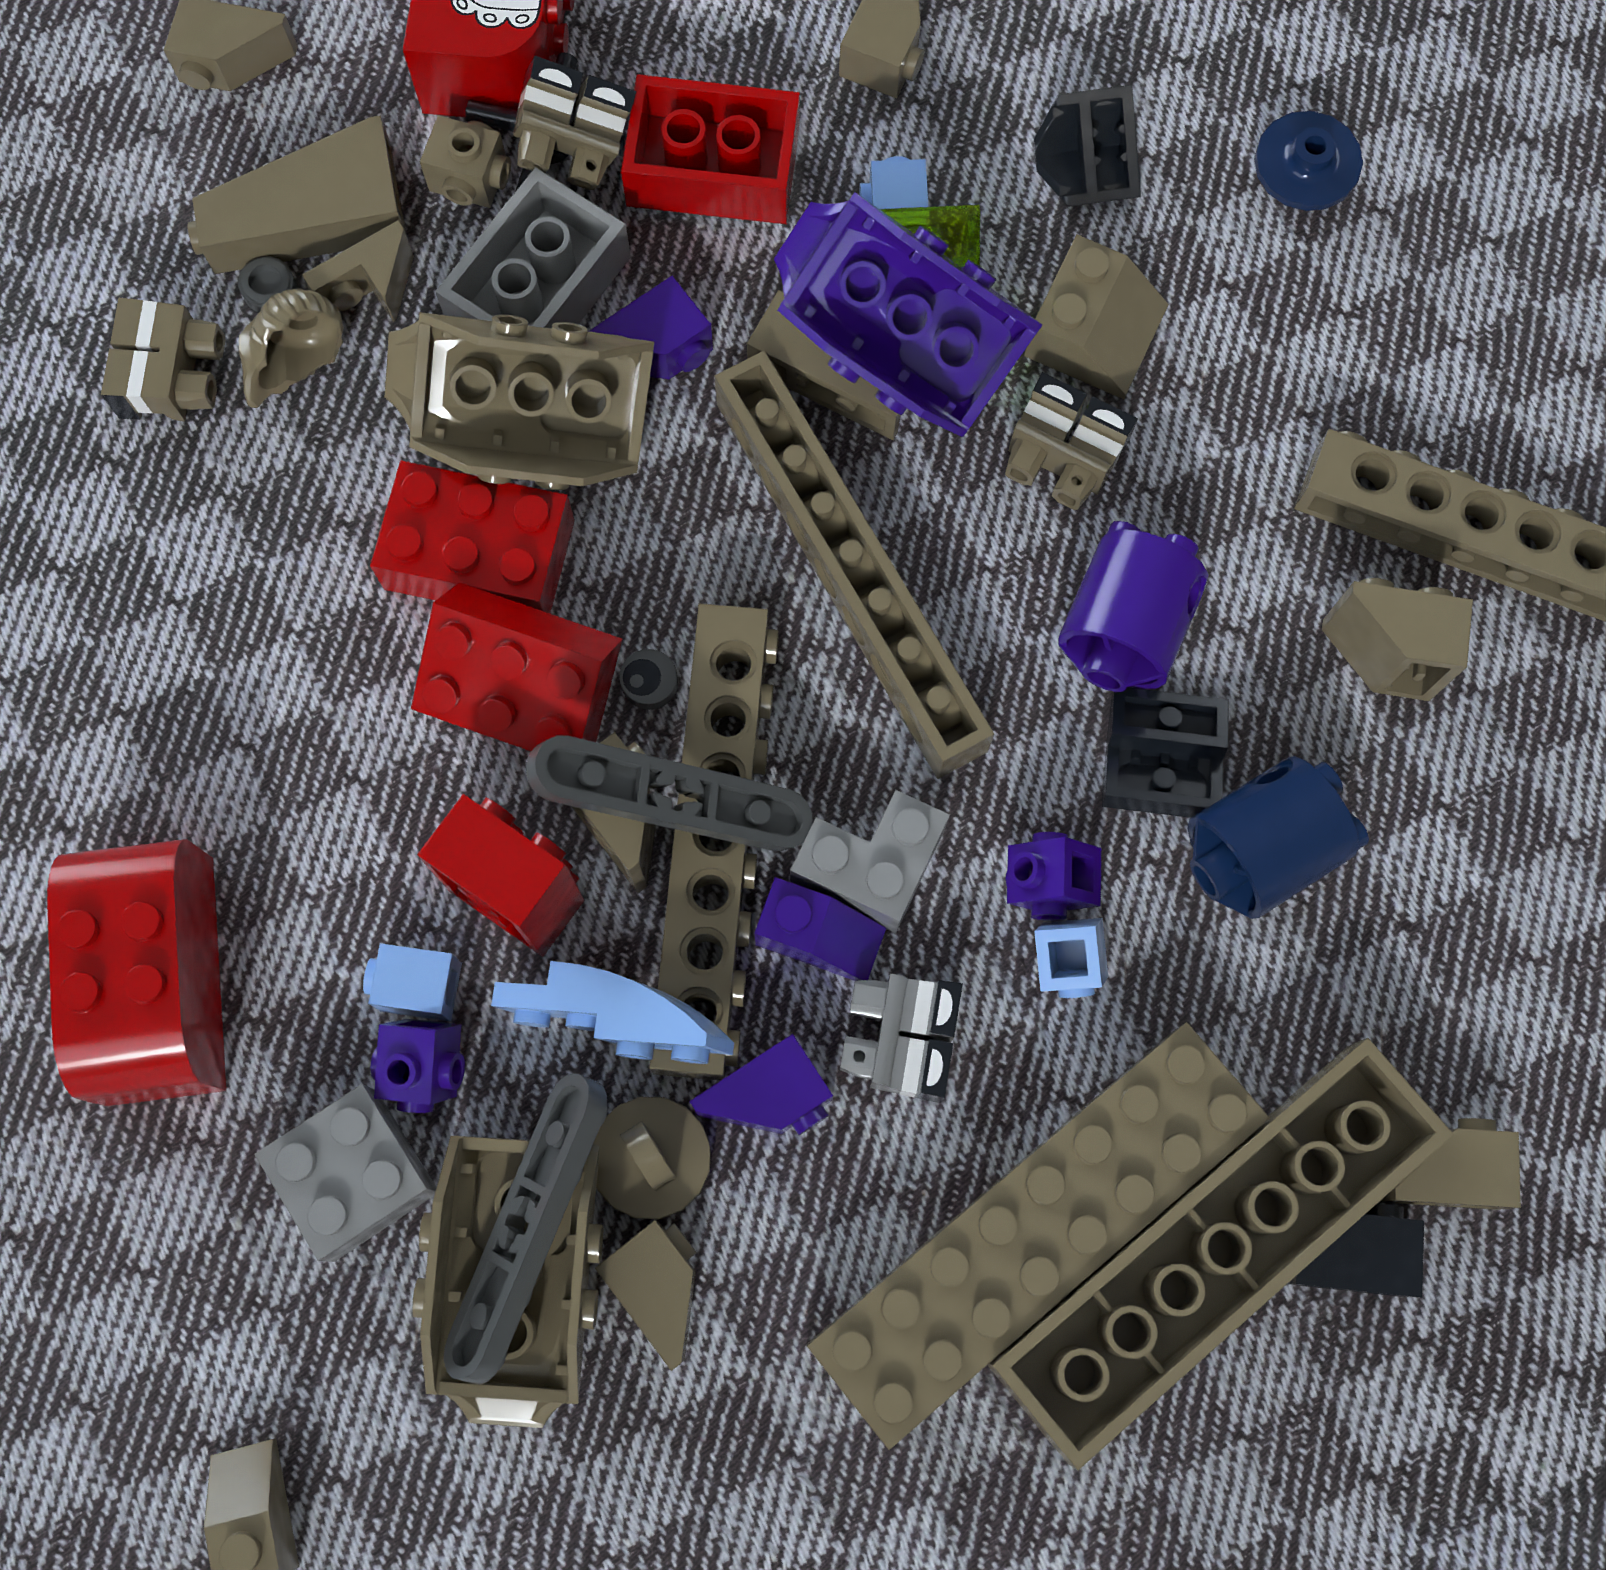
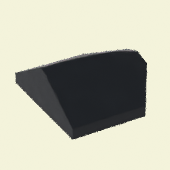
M1132 85L1059 94L1034 137L1036 172L1067 207L1141 197Z

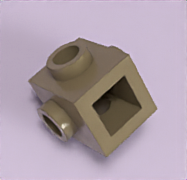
M437 116L420 159V165L429 191L444 195L448 200L459 205L469 206L473 203L491 208L497 189L503 190L506 187L511 171V159L505 154L500 132L494 131L491 127L481 122L470 121L465 123Z

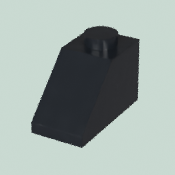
M1376 1204L1296 1275L1288 1285L1422 1298L1424 1221L1403 1218L1404 1207Z

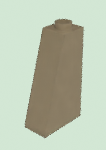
M381 115L369 117L193 197L195 221L188 222V233L192 248L196 255L204 254L214 274L242 270L250 261L264 256L275 257L286 262L341 252L396 221L400 222L406 233L392 148Z

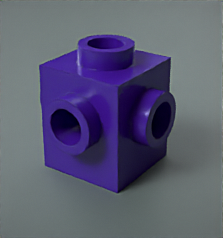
M1059 832L1034 833L1032 835V842L1008 845V869L1006 872L1007 904L1031 910V918L1046 921L1066 919L1067 910L1100 907L1101 848L1068 838L1067 834Z
M402 1019L379 1024L378 1043L373 1052L370 1065L371 1076L375 1080L374 1099L397 1101L396 1109L401 1112L428 1113L434 1111L435 1103L457 1097V1089L460 1087L465 1073V1060L460 1053L462 1024L415 1019Z

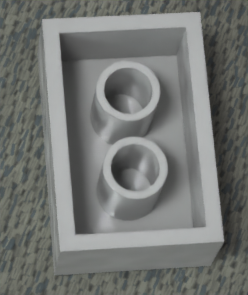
M535 167L435 291L442 313L447 316L492 321V317L495 315H513L526 319L528 326L552 329V324L557 322L579 324L631 258L626 224Z

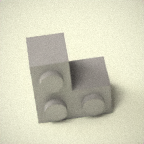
M895 790L871 842L816 817L790 869V882L833 897L896 934L945 831L950 814Z

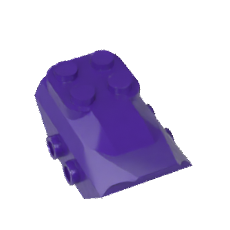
M856 192L845 202L835 204L810 202L774 257L782 279L784 299L777 311L819 348L831 356L827 364L834 371L853 383H856L859 377H862L877 387L879 390L875 397L889 409L900 415H903L906 409H909L917 416L964 437L1043 324L993 290L991 287L997 279L979 265L968 259L964 266L961 267L946 257L944 253L949 245L920 225L915 234Z

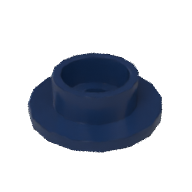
M1314 111L1291 112L1273 121L1261 135L1254 156L1257 178L1267 193L1285 206L1303 211L1328 209L1344 201L1356 187L1363 166L1360 144L1350 129L1334 117Z

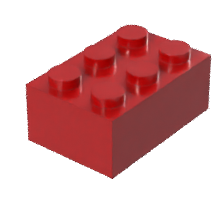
M636 75L634 91L637 92L630 113L621 169L626 207L787 224L799 136L800 92Z
M400 460L370 567L384 590L437 600L460 582L551 614L575 522L568 495L513 483H488L479 479L478 476Z
M459 582L433 602L411 709L528 751H532L538 744L555 736H571L597 742L623 639Z
M463 794L417 856L450 893L544 957L585 901L576 885L579 878L571 871L573 866L564 859L566 853L551 840L538 832L529 840L523 835L524 832L514 824L516 818L502 806L487 797L479 805Z

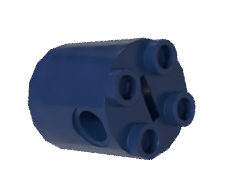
M1296 756L1285 758L1190 818L1187 827L1190 843L1193 847V860L1190 861V868L1195 880L1204 893L1212 900L1250 919H1256L1355 857L1357 851L1368 844L1369 835L1361 821L1353 814H1350L1339 794L1343 792V785L1334 769L1325 762H1321L1313 767L1306 760Z

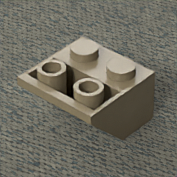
M1367 578L1359 582L1354 581L1323 619L1322 631L1372 692L1430 701L1467 668L1473 599L1454 597L1450 590L1444 588L1427 587L1415 591L1396 588L1393 582L1386 579Z

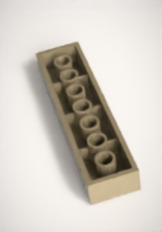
M1186 1022L1153 1047L806 1345L876 1435L890 1450L1270 1119V1117Z
M1369 1038L1351 1044L1341 1051L1268 1115L1270 1119L988 1364V1367L1067 1464L1076 1470L1082 1468L1454 1135Z

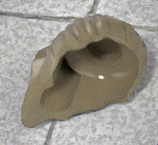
M300 288L285 290L271 295L261 308V311L239 334V355L243 369L244 395L249 407L258 408L272 394H282L288 390L290 385L300 380H305L309 375L315 374L319 367L335 362L339 348L343 343L342 333L344 329L337 306L319 293Z

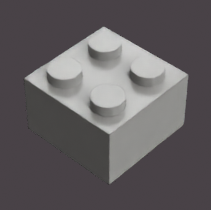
M364 1084L359 1085L254 1154L318 1261H337L432 1198L437 1188L382 1099H374V1089Z

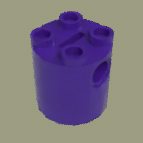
M1114 521L1111 523L1107 534L1101 537L1058 638V646L1087 681L1099 688L1113 692H1122L1126 687L1156 689L1166 684L1208 581L1209 574L1203 563L1196 558L1199 548L1195 542L1179 534H1168L1165 538L1142 532L1135 525L1125 521Z

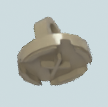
M638 1097L618 1105L606 1116L593 1145L600 1146L597 1191L614 1209L636 1219L661 1220L683 1211L701 1194L710 1173L711 1146L703 1125L687 1107L665 1097Z

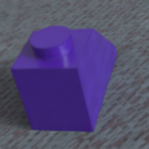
M670 276L587 331L619 335L630 339L654 341L650 377L669 380L681 371H693L706 361L713 350L711 323L673 276Z
M775 877L754 936L756 946L848 979L861 981L869 979L886 928L833 897Z
M791 1034L689 1102L699 1117L783 1134L793 1127L799 1136L829 1116L824 1106L832 1101L833 1094L795 1036Z

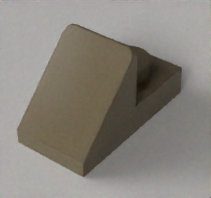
M396 221L303 273L302 276L310 291L319 293L338 307L339 311H345L354 307L363 296L373 291L391 320L395 322L414 255L404 228L399 221Z

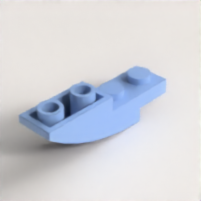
M550 961L547 985L495 982L491 1006L513 1012V1023L546 1028L550 1025L551 1017L566 1018V1027L594 1031L595 1039L617 1045L615 1054L617 1056L652 1060L654 1049L672 1050V1060L708 1064L709 1053L733 1055L734 1042L712 1021L694 1008L663 991L609 971L581 964Z

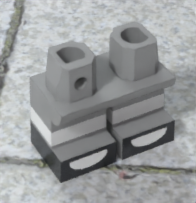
M890 974L888 982L878 980L855 981L849 1015L881 1020L878 1042L845 1036L840 1070L859 1078L871 1080L870 1088L941 1103L946 1094L953 1049L951 1041L955 1037L963 983L938 980L936 983L907 979V977L897 974Z

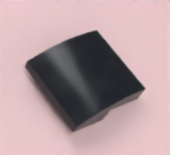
M1126 687L1122 692L1112 691L1104 763L1102 807L1192 818L1222 799L1223 759L1228 750L1229 699Z

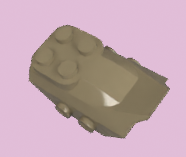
M419 312V320L403 329L389 332L384 398L393 404L405 419L410 429V448L466 474H475L482 481L505 484L511 482L512 479L535 481L538 486L549 490H565L569 488V485L587 486L637 473L654 341L587 332L586 327L569 322L553 323L552 329L528 326L526 319L513 315H495L492 317V321Z
M450 1136L433 1199L432 1213L425 1212L421 1219L419 1250L421 1252H428L426 1278H418L416 1281L412 1311L413 1317L422 1318L420 1339L426 1394L446 1395L463 1411L469 1423L543 1428L551 1414L562 1404L579 1403L584 1330L595 1329L598 1311V1290L588 1289L590 1263L600 1264L603 1249V1224H593L599 1145H593L583 1167L581 1179L573 1191L534 1285L530 1302L524 1309L509 1345L503 1366L488 1382L478 1385L454 1379L448 1374L444 1363V1348L451 1327L530 1140ZM525 1223L523 1231H527L529 1223Z

